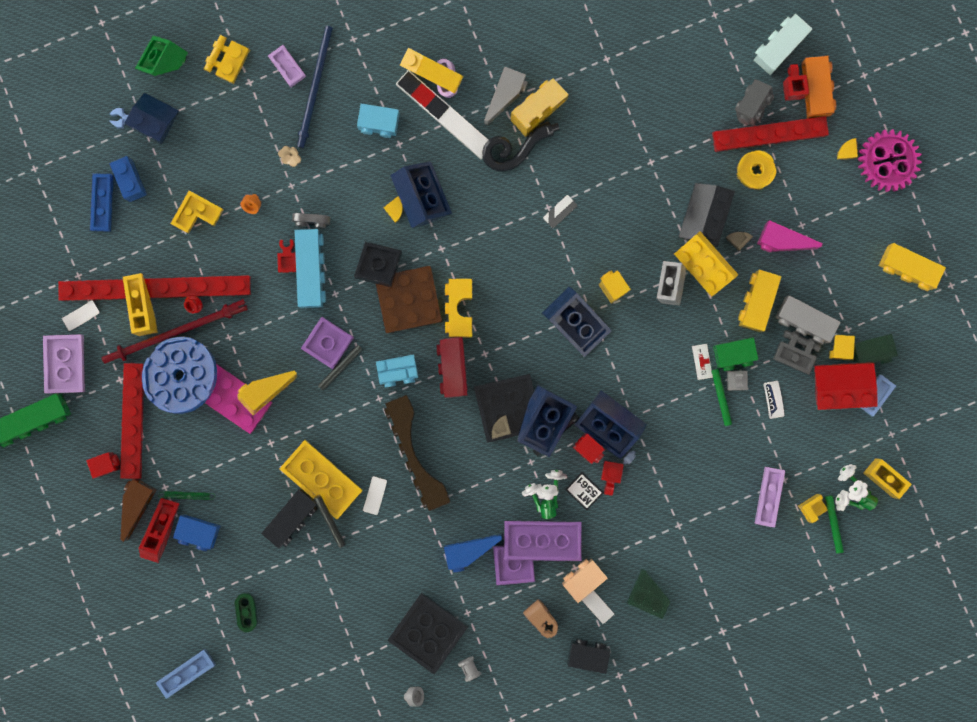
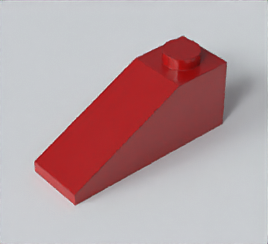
M164 498L160 499L139 546L141 558L159 563L166 547L180 505L179 503Z

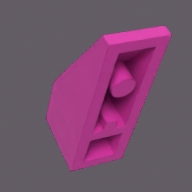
M768 221L765 224L757 242L758 245H761V249L767 252L815 250L823 244L772 221Z

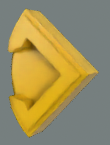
M856 138L848 140L841 146L837 154V160L858 157Z
M399 196L384 207L395 223L399 221L403 211V205Z

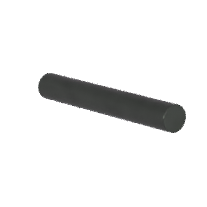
M357 345L325 377L318 387L324 390L363 349Z
M315 496L314 500L338 547H344L346 544L322 496Z

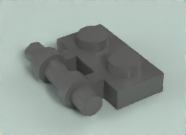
M785 330L783 337L789 339L788 344L784 342L779 343L773 360L809 375L817 358L810 354L811 350L819 352L821 345L815 343L811 338L806 339L799 336V333L795 331ZM799 343L805 346L804 351L795 348V344Z

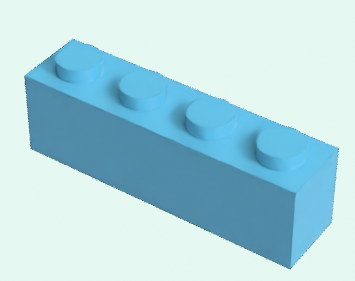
M318 229L295 230L297 300L299 308L323 307V303L326 302V292L322 290V283H325V272H322L321 264L325 263L324 253H321L324 237Z

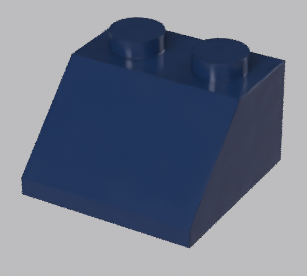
M144 93L132 107L124 124L140 134L163 144L179 110Z

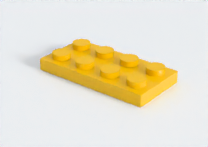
M304 440L279 468L313 499L315 496L321 495L330 514L335 519H338L363 491L307 440Z

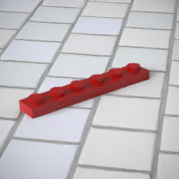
M826 116L715 131L712 133L715 152L826 137L829 135Z
M124 363L120 478L141 479L144 407L142 370L144 364Z

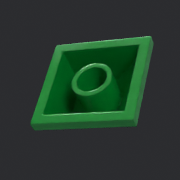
M152 36L135 69L153 76L178 70L185 63L188 52L170 40Z

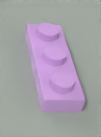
M764 468L755 524L775 528L785 470Z

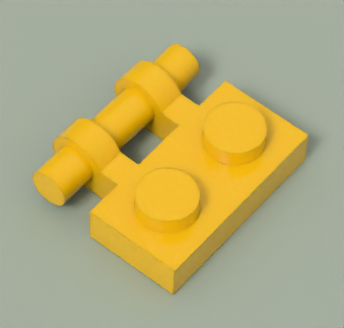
M220 35L213 44L214 48L210 57L207 56L205 60L204 70L211 72L214 66L218 68L215 73L217 77L234 84L250 50L234 41H231L229 47L224 45L227 38ZM220 52H224L225 55L222 61H217Z

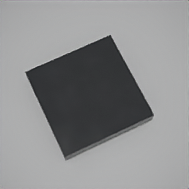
M365 242L354 274L355 279L392 287L402 256V250Z

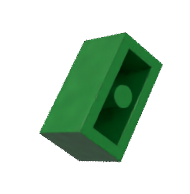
M754 337L713 346L717 368H723L724 371L735 369L734 365L742 364V367L754 365L753 361L758 360Z

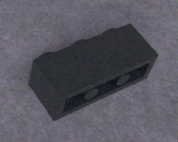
M298 489L261 534L278 549L282 546L287 547L293 540L291 535L295 531L299 532L304 527L305 523L303 521L307 516L311 518L318 510L315 500L303 489Z

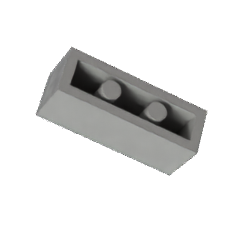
M791 296L784 298L775 318L779 319L780 324L796 328L795 331L801 335L806 336L808 334L812 336V340L821 345L831 342L841 323Z

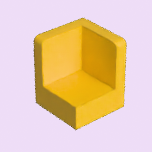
M835 335L834 350L830 351L829 359L852 360L855 336Z
M816 494L798 505L809 523L819 520L818 516L828 510L822 501L823 497L821 494Z

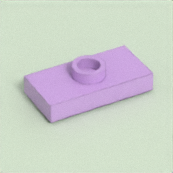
M284 45L268 55L290 87H293L306 77Z

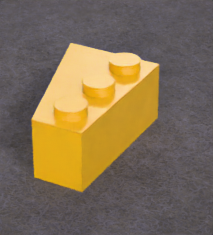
M554 78L550 81H544L537 92L531 93L521 105L511 112V122L525 137L568 99L569 94Z

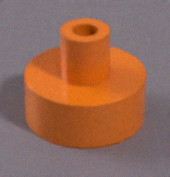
M256 194L246 195L241 201V208L249 214H256L261 207V202Z

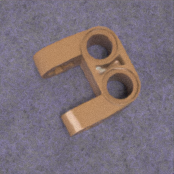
M537 599L523 611L527 619L544 637L552 638L556 635L558 623L540 599ZM546 621L548 625L553 624V631L549 629L547 631L545 630Z

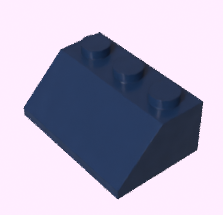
M431 161L404 166L390 175L412 228L429 224L452 214Z
M601 390L577 420L575 426L621 459L640 438L647 424Z

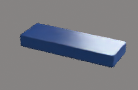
M112 174L92 175L91 231L111 232Z

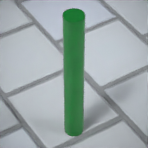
M719 369L711 370L724 425H732Z
M833 495L825 496L836 553H843Z

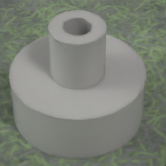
M410 687L407 693L404 694V700L407 701L409 706L418 707L423 704L424 692L421 687Z

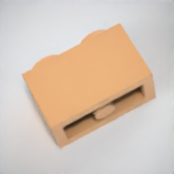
M585 559L578 565L579 569L575 573L571 571L563 578V586L577 603L608 579L592 559L589 561Z

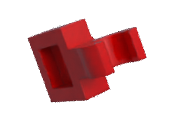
M604 461L601 480L606 481L604 494L613 496L614 483L621 482L624 464Z

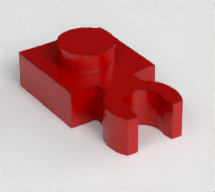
M290 239L289 247H284V241L280 240L279 246L283 253H277L278 273L296 272V252L292 253L295 246L294 240Z

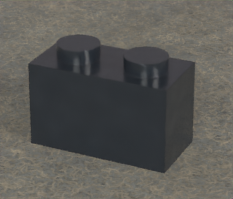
M577 638L576 641L571 640L567 665L568 667L606 674L611 650L604 643L595 642V645L588 644V641Z

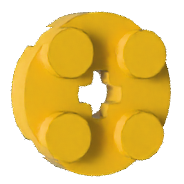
M760 150L745 154L737 166L738 179L744 186L750 189L759 190L768 186L776 175L773 158L768 153ZM758 165L760 166L759 170L762 172L761 174L757 173L755 175L753 173L752 167H756Z

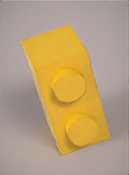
M611 270L600 278L602 281L599 283V286L610 303H613L631 290L618 270L614 273Z
M875 458L864 471L868 478L892 498L900 499L912 485L882 459Z

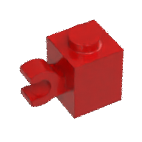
M798 64L790 65L787 68L789 77L783 82L785 101L804 99L809 94L807 75L799 76Z

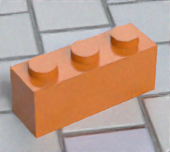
M829 56L805 58L801 65L802 74L807 75L809 94L805 97L807 119L823 116L830 117L836 110V100L833 99L832 94L834 92V81L831 80L830 75L832 73V62H829Z

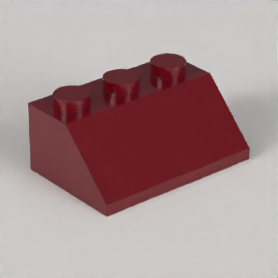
M463 337L440 340V344L436 345L437 356H441L442 362L438 364L439 375H443V383H440V393L444 394L445 398L468 396Z

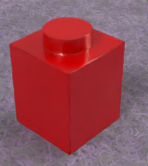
M107 452L86 460L92 478H99L120 470L118 467L120 461L118 456L114 455V452Z

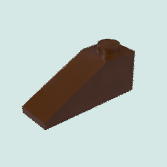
M139 479L128 481L124 487L120 540L123 542L130 539L157 489Z

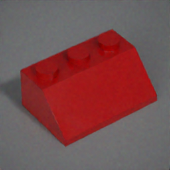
M874 363L814 366L815 398L818 410L878 407Z

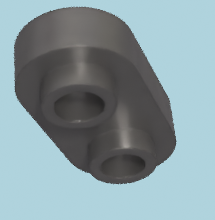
M303 213L292 214V222L296 223L295 226L307 227V224H314L315 228H326V225H330V216Z

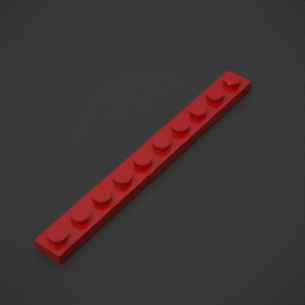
M251 276L144 279L150 298L188 297L189 295L197 297L251 295ZM123 279L58 281L59 301L126 299Z

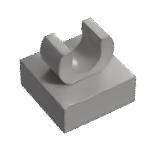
M727 371V390H748L747 371Z

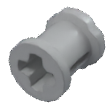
M473 656L458 663L466 676V682L481 675V672L477 670L474 664Z

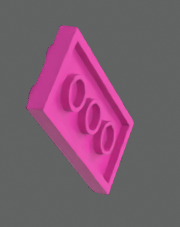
M216 364V385L205 404L249 434H252L273 402L270 401L253 416L238 400V390L245 383Z

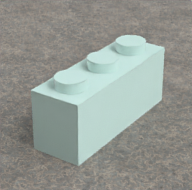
M797 14L792 18L788 16L781 24L783 28L779 32L775 30L768 38L770 42L766 46L762 44L755 52L757 56L754 61L769 75L779 67L812 30Z

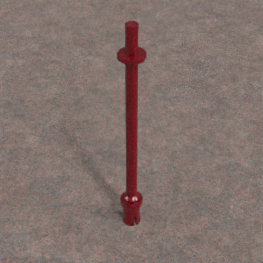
M244 299L230 305L224 304L220 311L126 348L118 345V351L101 357L104 364L119 358L127 361L126 355L220 318L231 319L233 315L247 311L248 307L247 305L239 307L246 303Z

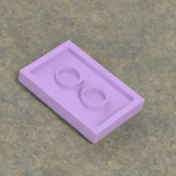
M84 335L43 336L44 393L85 392Z

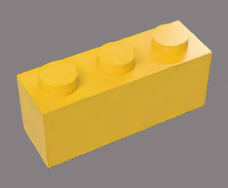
M895 243L887 246L879 264L880 267L884 268V272L891 275L895 273L901 276V280L908 283L914 282L918 284V288L925 291L937 288L946 267Z
M758 270L755 274L752 273L749 284H751L750 292L747 291L744 297L746 305L744 310L741 309L738 317L740 321L739 326L760 333L765 331L781 276L763 270Z

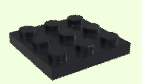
M530 374L475 386L474 390L487 443L519 436L528 402L534 393ZM506 415L511 434L493 439L492 429L495 422Z
M421 592L387 641L435 675L467 630L468 625Z

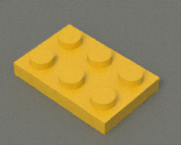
M701 231L674 253L711 297L738 276V273Z

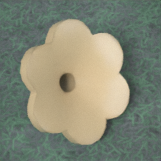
M284 146L278 152L284 164L295 167L297 163L301 162V157L298 155L295 147L289 148Z

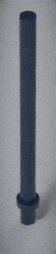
M325 26L301 130L298 131L297 147L304 149L306 138H309L308 130L333 29L330 26Z

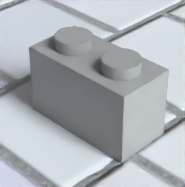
M663 261L657 299L662 304L680 306L686 274V267L682 263Z

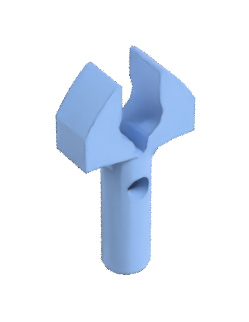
M116 108L110 115H119L122 119L110 121V123L117 128H124L128 115L124 113L123 108Z

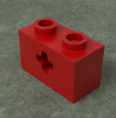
M584 433L572 447L591 464L593 462L598 463L604 456L602 452L605 449L587 433Z

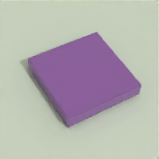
M321 317L301 349L331 369H334L354 337Z
M504 545L493 546L497 585L535 582L533 560H504Z

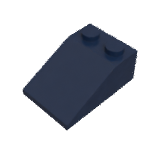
M568 287L542 312L551 324L584 357L612 331L571 287Z
M538 385L528 402L517 441L550 457L577 406Z

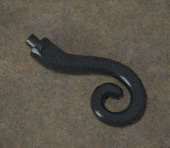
M546 122L537 126L529 133L518 153L510 160L503 162L496 161L493 158V147L497 144L503 145L504 149L499 153V157L504 159L511 154L512 145L503 136L492 137L483 146V161L489 168L495 171L512 170L528 157L539 141L554 136L553 132L560 130L558 123L551 125L550 122Z

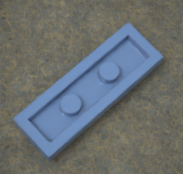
M204 649L161 678L156 684L167 699L216 664L207 650Z

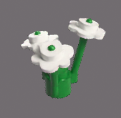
M855 465L844 466L840 471L841 475L838 477V480L846 481L850 478L854 485L850 486V493L842 490L836 497V509L838 511H844L847 505L857 507L860 510L866 508L870 511L878 504V498L867 489L868 485L853 476L857 468Z
M552 470L551 473L545 474L547 478L554 479V485L541 486V484L536 485L533 483L526 486L522 492L524 497L532 495L537 512H541L543 519H552L557 516L558 480L567 479L566 474H562L560 470ZM538 498H545L546 500H543L540 504Z

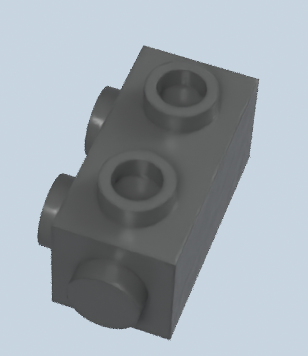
M756 79L752 85H748L743 100H740L735 108L739 122L744 125L750 124L755 126L757 121H761L766 106L770 105L774 99L772 86Z

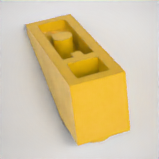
M410 48L407 49L400 66L453 93H456L464 77Z
M143 274L123 277L131 333L137 336L158 333L155 313Z
M291 371L253 381L249 385L244 384L238 390V400L254 416L297 378V373Z

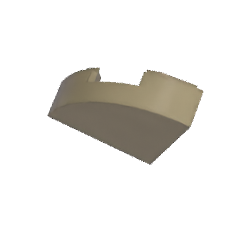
M734 232L729 234L726 239L740 251L753 236L745 232Z
M506 415L495 422L492 429L493 439L511 434Z

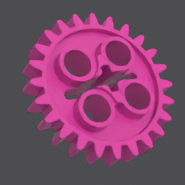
M894 129L890 130L889 133L883 130L881 135L877 132L874 134V137H869L868 142L863 144L865 149L859 151L863 155L858 158L859 161L863 162V164L858 166V168H864L861 176L867 175L868 177L865 182L871 180V187L877 184L879 191L883 187H885L886 192L890 191L891 187L894 192L898 190V186L900 189H903L905 184L909 185L912 183L911 179L917 178L914 172L921 170L916 167V165L922 163V161L917 160L921 153L915 152L919 146H912L915 140L908 141V134L901 137L902 131H899L896 135ZM894 146L900 148V154L894 151ZM875 149L881 151L882 157L876 156ZM903 156L906 157V159L896 160L893 163L885 162L879 165L873 164L874 162H882L887 158L889 160H893ZM898 164L904 167V173L898 170ZM879 168H883L885 170V176H882L879 173Z

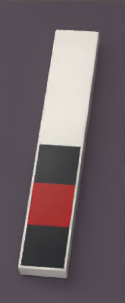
M408 70L396 83V86L478 158L482 159L483 146L488 139Z

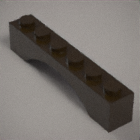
M408 395L385 403L387 407L384 408L385 414L388 419H392L394 424L391 426L395 437L399 436L401 441L398 444L402 455L406 454L407 456L406 466L409 472L414 473L416 478L413 480L415 488L422 493L423 497L420 500L423 507L431 511L450 503L451 500L444 483L435 479L423 468L414 452L411 429L415 412Z

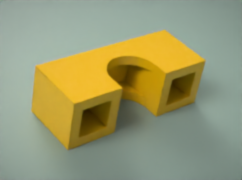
M449 279V284H445V295H449V303H445V314H449V322H445V333H449V338H472V317H462L457 312V306L461 301L472 300V279Z

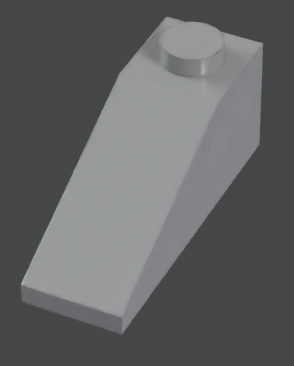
M504 67L484 119V124L489 125L519 97L521 92H525L528 81H525L526 74Z

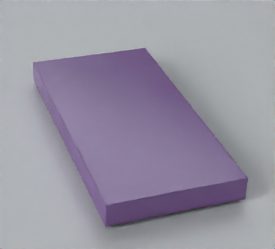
M504 521V560L581 561V522Z

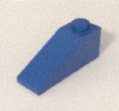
M501 534L445 545L444 550L448 570L453 569V572L464 571V567L469 566L501 541Z

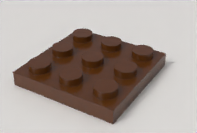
M431 266L397 272L392 287L376 284L386 334L442 322Z

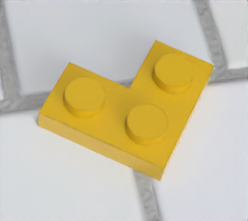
M188 191L170 224L189 234L197 218L215 226L224 209Z

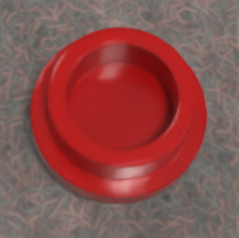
M189 295L185 299L184 307L189 313L194 314L202 310L203 304L197 296Z

